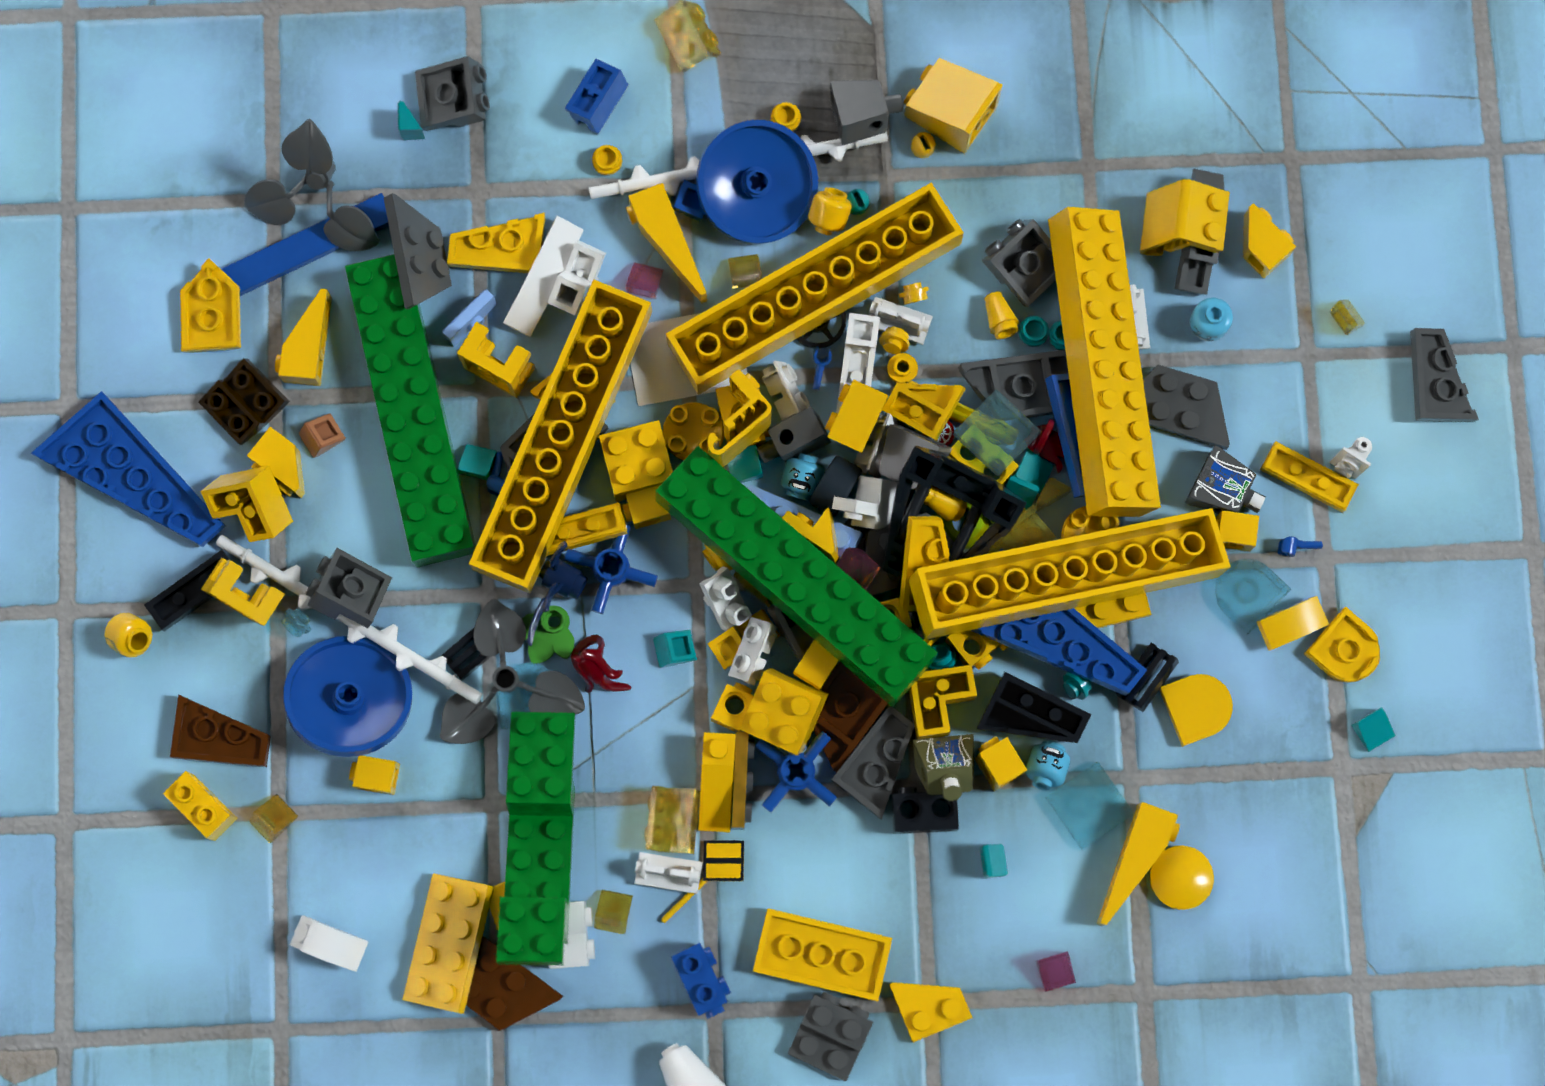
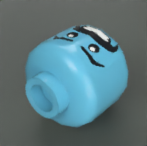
M1215 297L1206 298L1198 303L1191 314V329L1201 340L1216 341L1222 338L1231 327L1233 321L1232 310L1228 303L1222 299Z
M800 453L799 459L790 458L787 460L781 480L782 487L787 489V495L810 500L825 473V468L817 464L818 457Z
M1043 741L1031 749L1025 774L1033 781L1032 785L1034 787L1048 791L1051 787H1059L1065 782L1070 766V756L1066 753V748L1053 741Z

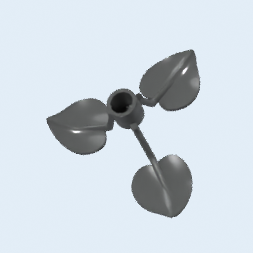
M310 118L307 119L301 126L287 135L281 148L283 157L290 166L297 170L306 169L305 176L288 193H286L282 183L277 180L265 179L255 183L245 196V207L251 214L266 223L283 225L292 220L296 211L295 205L290 198L294 197L306 184L315 190L326 188L327 216L330 218L324 225V233L327 238L339 248L349 251H363L377 246L380 240L375 233L370 218L362 210L354 206H341L335 213L333 212L332 188L334 182L330 180L336 170L333 154L323 133Z
M497 599L490 600L484 606L477 618L473 633L476 648L482 655L486 657H492L498 653L500 655V667L495 670L492 677L494 687L483 702L480 699L477 704H474L458 693L451 696L442 712L440 738L455 744H467L483 739L491 732L496 721L495 715L486 706L489 705L497 692L510 693L517 687L533 693L528 702L530 712L575 713L577 715L585 709L580 690L569 677L561 672L544 671L540 673L536 678L535 687L519 681L518 673L512 667L506 665L505 652L512 653L521 648L526 639V627L516 612L503 605Z

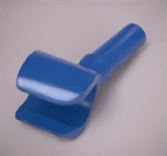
M818 345L813 350V359L816 363L812 386L814 390H820L823 371L832 359L830 348L826 358H819L817 356Z
M502 452L496 453L492 475L487 479V490L495 496L499 495L505 482L504 479L499 478L503 462Z
M1289 536L1279 541L1277 553L1283 556L1294 557L1297 548L1322 549L1323 543L1322 541L1298 540L1296 537Z

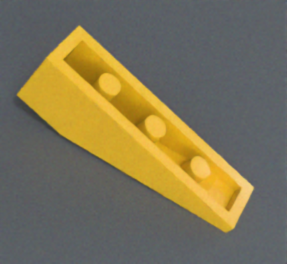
M663 183L628 195L630 206L625 208L631 224H638L643 236L701 303L707 302L706 290Z
M1144 802L1137 804L1096 924L1105 926L1109 923L1168 846L1169 841H1175L1180 828V824L1176 823L1177 814Z

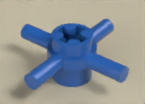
M626 523L628 534L615 537L611 549L603 550L596 557L572 549H568L566 552V561L592 568L595 578L600 583L591 610L595 613H604L611 588L621 585L627 579L652 587L656 585L658 575L630 567L628 558L623 553L631 529V525ZM612 560L617 561L618 574L615 576L607 574L606 571L602 570L603 565L608 566L612 563Z
M821 731L805 752L799 755L792 753L785 755L776 746L762 739L757 743L755 747L778 765L777 774L780 782L761 804L770 813L789 790L800 791L807 788L829 807L836 800L837 796L815 779L813 761L831 740L826 733ZM799 763L803 766L805 776L802 779L795 777L792 780L788 776L790 774L789 767L792 764Z

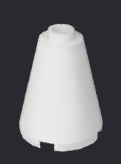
M677 1043L661 1053L663 1058L659 1061L666 1086H726L687 1045L680 1047Z

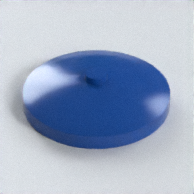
M767 120L740 122L721 131L704 150L696 175L697 195L707 218L725 235L745 243L773 242L793 233L807 219L813 197L818 192L816 163L804 141L787 127Z
M348 636L333 637L321 641L303 652L287 674L283 699L289 724L302 741L322 753L339 757H355L372 753L390 743L401 732L408 720L412 706V684L407 669L397 670V656L368 638H362L354 643H350L347 640Z

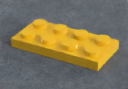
M432 874L402 1000L464 1014L494 886Z
M767 908L753 972L878 1002L892 938Z

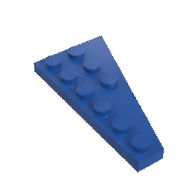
M102 391L31 452L35 457L201 547H204L226 527L219 518L212 519L205 502Z
M1074 608L970 630L1124 696L1130 693L1147 671L1144 666Z

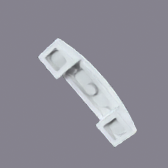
M559 216L555 217L543 241V245L502 324L529 338L531 337L548 305L547 302L557 276L565 271L574 244L580 240L584 229Z
M849 313L839 395L844 384L851 385L853 379L871 387L880 317ZM838 400V403H837V410H836V413H837V414H838V412H839V410H840V408H841V405H842V403H843V402H841V401H839V400Z

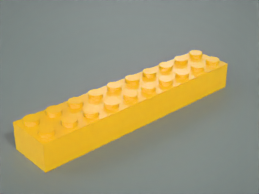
M931 182L667 332V344L699 395L729 378L736 370L747 368L960 246L964 232Z
M1066 207L1048 219L1087 516L1141 517L1161 508L1120 212L1118 210Z
M593 279L469 561V566L473 571L529 594L531 593L651 317V302Z
M1213 508L921 567L914 571L908 581L926 640L1215 579L1226 572L1231 565Z

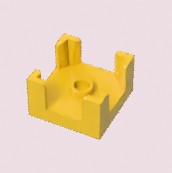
M476 322L457 352L464 369L517 398L536 368L535 364L528 362L531 357L530 351L517 345L504 364L490 355L495 348V344L486 337L489 332L488 328Z
M221 558L201 590L253 622L265 626L285 593L263 583L259 585L251 599V596L236 587L230 591L242 573L243 568L231 560L227 561Z

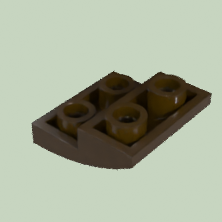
M243 358L224 380H218L198 402L239 445H243L266 426L290 401L249 359Z

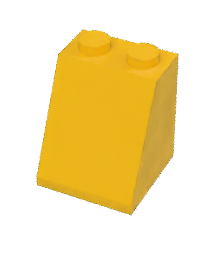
M938 58L933 66L928 64L920 77L922 83L917 90L912 88L903 102L906 105L904 116L965 154L997 108L1003 85L942 58Z

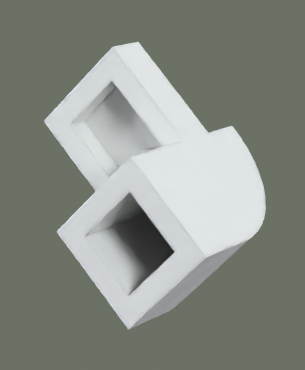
M579 240L575 242L565 271L557 276L547 303L570 314L577 315L593 279L597 281L599 279L597 276L606 253Z
M859 476L856 499L834 496L832 509L845 511L844 518L852 519L851 525L871 529L884 528L890 523L898 482Z
M302 915L290 945L306 954L357 972L369 941Z

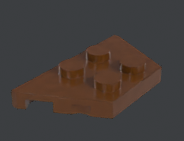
M841 662L838 663L820 689L828 693V697L814 727L816 737L823 731L831 738L823 750L833 771L836 773L888 704Z
M482 935L466 1003L467 1007L499 1031H502L563 998L562 994L523 965H497V946Z

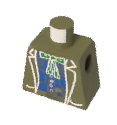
M973 734L913 740L914 766L927 794H943L946 800L955 801L961 797L962 792L973 790Z

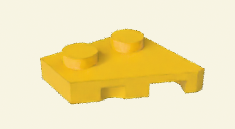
M896 383L882 410L937 441L966 388L961 385Z
M895 982L889 984L912 1043L972 1018L959 987Z

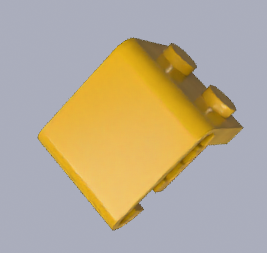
M1182 179L1148 192L1146 195L1140 253L1162 256L1163 250L1174 252L1188 246H1194L1213 253L1223 251L1230 192L1190 179Z
M740 369L729 376L730 392L742 405L738 411L723 422L724 437L729 443L719 450V439L713 432H711L707 440L708 455L722 467L726 466L771 426L770 403L758 391L760 385L750 373L744 375Z

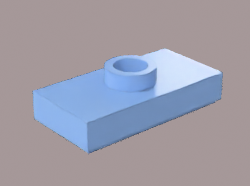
M487 289L483 290L443 330L445 339L453 347L471 331L476 322L483 325L484 317L497 305L494 296Z

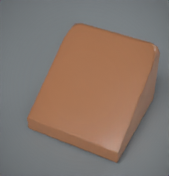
M331 413L304 423L299 431L300 438L313 458L322 455L346 439Z

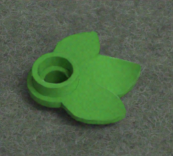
M550 606L549 611L542 613L534 634L532 646L528 645V654L532 664L543 663L550 659L554 653L564 659H568L573 652L575 640L568 629L570 618L562 607ZM527 614L521 618L526 627L525 640H527L530 623L534 614ZM556 616L560 618V624L557 627L549 626V619Z

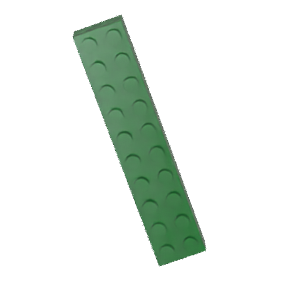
M394 254L346 265L345 270L411 560L418 568L471 555L476 548L460 475L457 471L458 466L420 304L410 309H405Z
M699 446L655 490L656 502L890 706L894 707L935 661L938 654L936 650Z

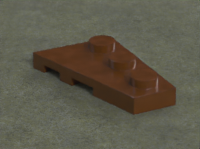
M178 694L170 752L171 758L267 767L270 735Z

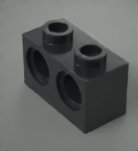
M917 787L898 788V793L892 794L893 834L953 832L959 830L957 800H946L943 794L929 795L927 792L917 793ZM937 800L945 801L949 806L948 815L945 817L936 816L932 811L933 802ZM904 802L914 803L918 809L917 816L912 819L903 817L900 812L901 804Z

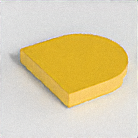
M1345 606L1304 652V655L1331 678L1346 683L1357 682L1369 676L1378 666L1380 661L1379 640L1376 633Z
M1191 675L1164 685L1159 690L1182 747L1215 735L1228 724L1233 711L1231 695L1221 681L1210 675Z

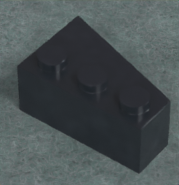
M1004 671L976 728L1078 743L1091 714Z

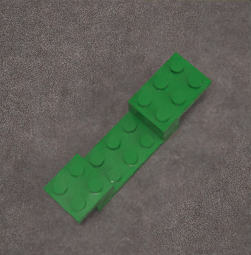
M511 712L506 789L509 825L504 897H500L497 965H564V945L568 944L575 786L573 781L575 713Z

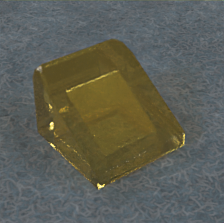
M758 254L728 258L732 289L748 287L762 279Z
M1348 299L1338 301L1330 310V314L1347 336L1365 324Z
M1053 477L1049 478L1034 504L1033 510L1038 512L1069 494L1071 488Z
M276 794L253 812L250 823L269 843H272L298 818V815Z
M601 890L595 915V929L625 934L633 895Z

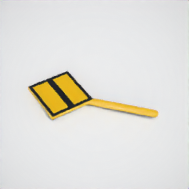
M704 840L703 878L699 882L698 891L708 881H744V841ZM686 893L661 918V921L666 923L694 893Z

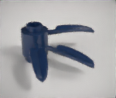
M566 541L559 544L550 561L547 560L540 571L539 577L543 579L541 585L549 589L546 597L542 598L530 623L527 643L530 647L532 646L540 617L543 612L549 611L554 595L557 593L567 599L572 597L577 600L587 583L588 577L582 575L581 570L559 560L561 553L567 548Z

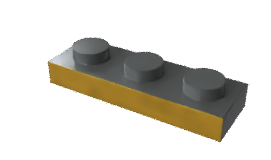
M736 731L732 829L745 830V823H751L752 804L746 803V791H753V772H747L748 759H754L755 740H749L748 733Z

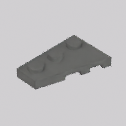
M1414 328L1411 330L1415 420L1441 422H1475L1479 420L1475 409H1471L1466 396L1469 394L1465 383L1461 382L1455 367L1457 361L1445 330L1433 328Z
M889 706L831 781L878 818L882 819L915 724L894 707Z

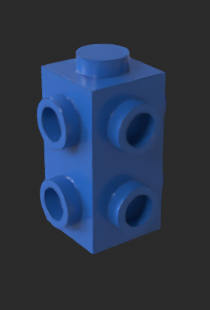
M698 943L671 956L698 1016L705 1014L707 1019L724 1012L725 1010L722 1005L728 1002L726 996L731 994L724 977L717 978L712 966L716 965L717 962L710 947L708 946L703 949L701 943Z

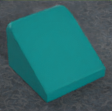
M399 101L397 103L398 131L403 140L425 139L420 125L404 101Z
M466 444L457 471L461 475L487 480L492 473L497 451Z
M756 444L748 446L728 463L730 474L741 483L763 478Z
M1027 450L1015 476L1039 486L1038 493L1041 494L1054 465L1032 451Z
M1013 475L1010 477L1006 488L1027 502L1022 512L1028 513L1040 488Z
M691 630L667 632L654 637L653 641L660 668L697 660Z
M1383 707L1351 725L1368 752L1396 736Z
M1002 844L981 846L980 856L985 879L1006 876L1008 870L1004 846Z

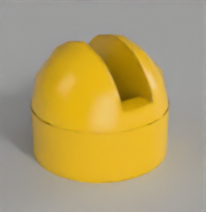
M927 132L916 134L911 141L912 153L918 158H927L933 154L935 150L934 137ZM920 138H924L929 149L925 150Z

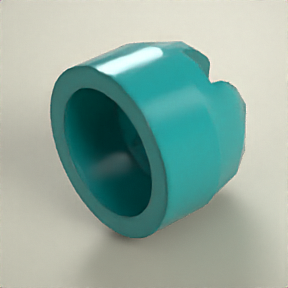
M859 188L851 190L847 194V199L852 204L850 213L861 215L869 207V196L864 190ZM854 195L859 196L863 206L858 207Z

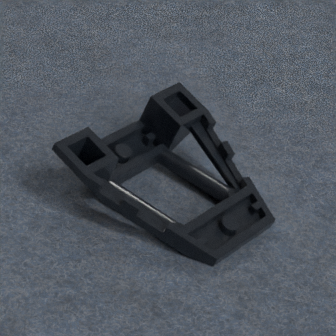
M915 446L899 474L882 569L902 579L908 516H918L932 485L972 505L949 552V561L960 560L981 514L994 521V523L961 559L985 555L996 541L1001 537L1004 538L1012 530L1027 502L995 479L942 452ZM914 481L919 485L904 514L912 483Z

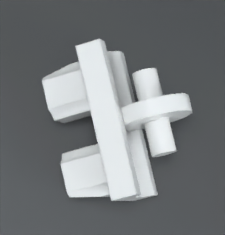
M722 566L715 575L699 583L704 593V601L707 606L711 607L722 630L727 631L734 625L740 626L751 618L750 610L745 605L739 592V587L736 581L733 580L727 567Z

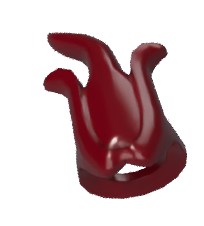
M1050 419L1047 424L1031 428L1030 436L1024 442L1030 451L1054 463L1057 473H1060L1063 465L1058 457L1064 459L1059 434L1052 430L1055 421Z
M588 636L575 646L571 653V662L576 672L587 683L585 692H592L594 683L606 691L631 690L632 687L628 684L610 680L618 679L622 675L623 670L612 669L602 657L605 642L601 636ZM598 644V649H586L590 645Z

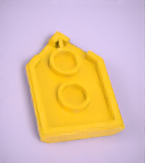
M208 258L200 267L201 270L180 290L182 352H205L241 348L240 287Z

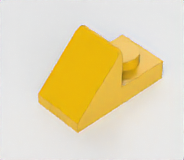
M827 508L813 527L814 522L804 514L798 512L797 515H794L787 510L782 519L825 556L836 562L839 554L834 520L830 509Z

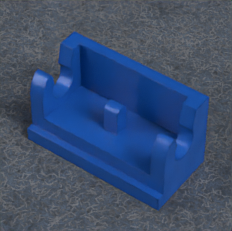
M594 60L565 107V110L569 112L577 124L580 125L581 122H584L591 132L599 134L628 87L622 71L601 60Z

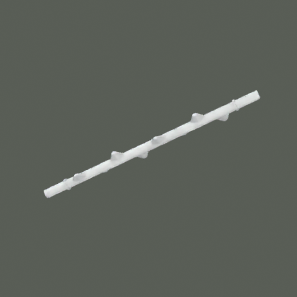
M887 131L847 145H842L840 138L815 143L807 135L801 136V139L808 146L813 156L828 153L837 162L842 161L847 149L855 148L857 150L862 146L888 142ZM695 156L690 157L686 169L649 175L641 165H637L629 180L621 181L619 179L618 182L589 187L591 199L616 194H621L622 196L624 193L647 189L663 183L666 192L670 196H675L680 182L696 179L700 160Z
M221 535L217 539L216 545L238 558L240 563H246L252 567L251 582L256 584L270 578L299 596V610L304 611L311 608L307 606L311 597L305 594L308 586L300 582L301 567L295 565L285 571H281L252 553L251 549L242 547L228 537ZM341 614L336 618L349 626L347 640L350 643L367 637L396 655L397 670L402 671L414 666L445 685L447 690L455 691L474 704H477L482 698L483 694L459 680L457 675H451L446 672L447 659L441 656L428 661L397 642L398 627L393 624L379 631L371 625L369 628H366Z

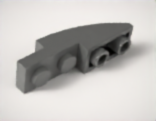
M1193 169L1191 180L1224 190L1223 174ZM1194 246L1182 248L1174 289L1207 295L1212 266L1217 264L1219 252L1213 253Z

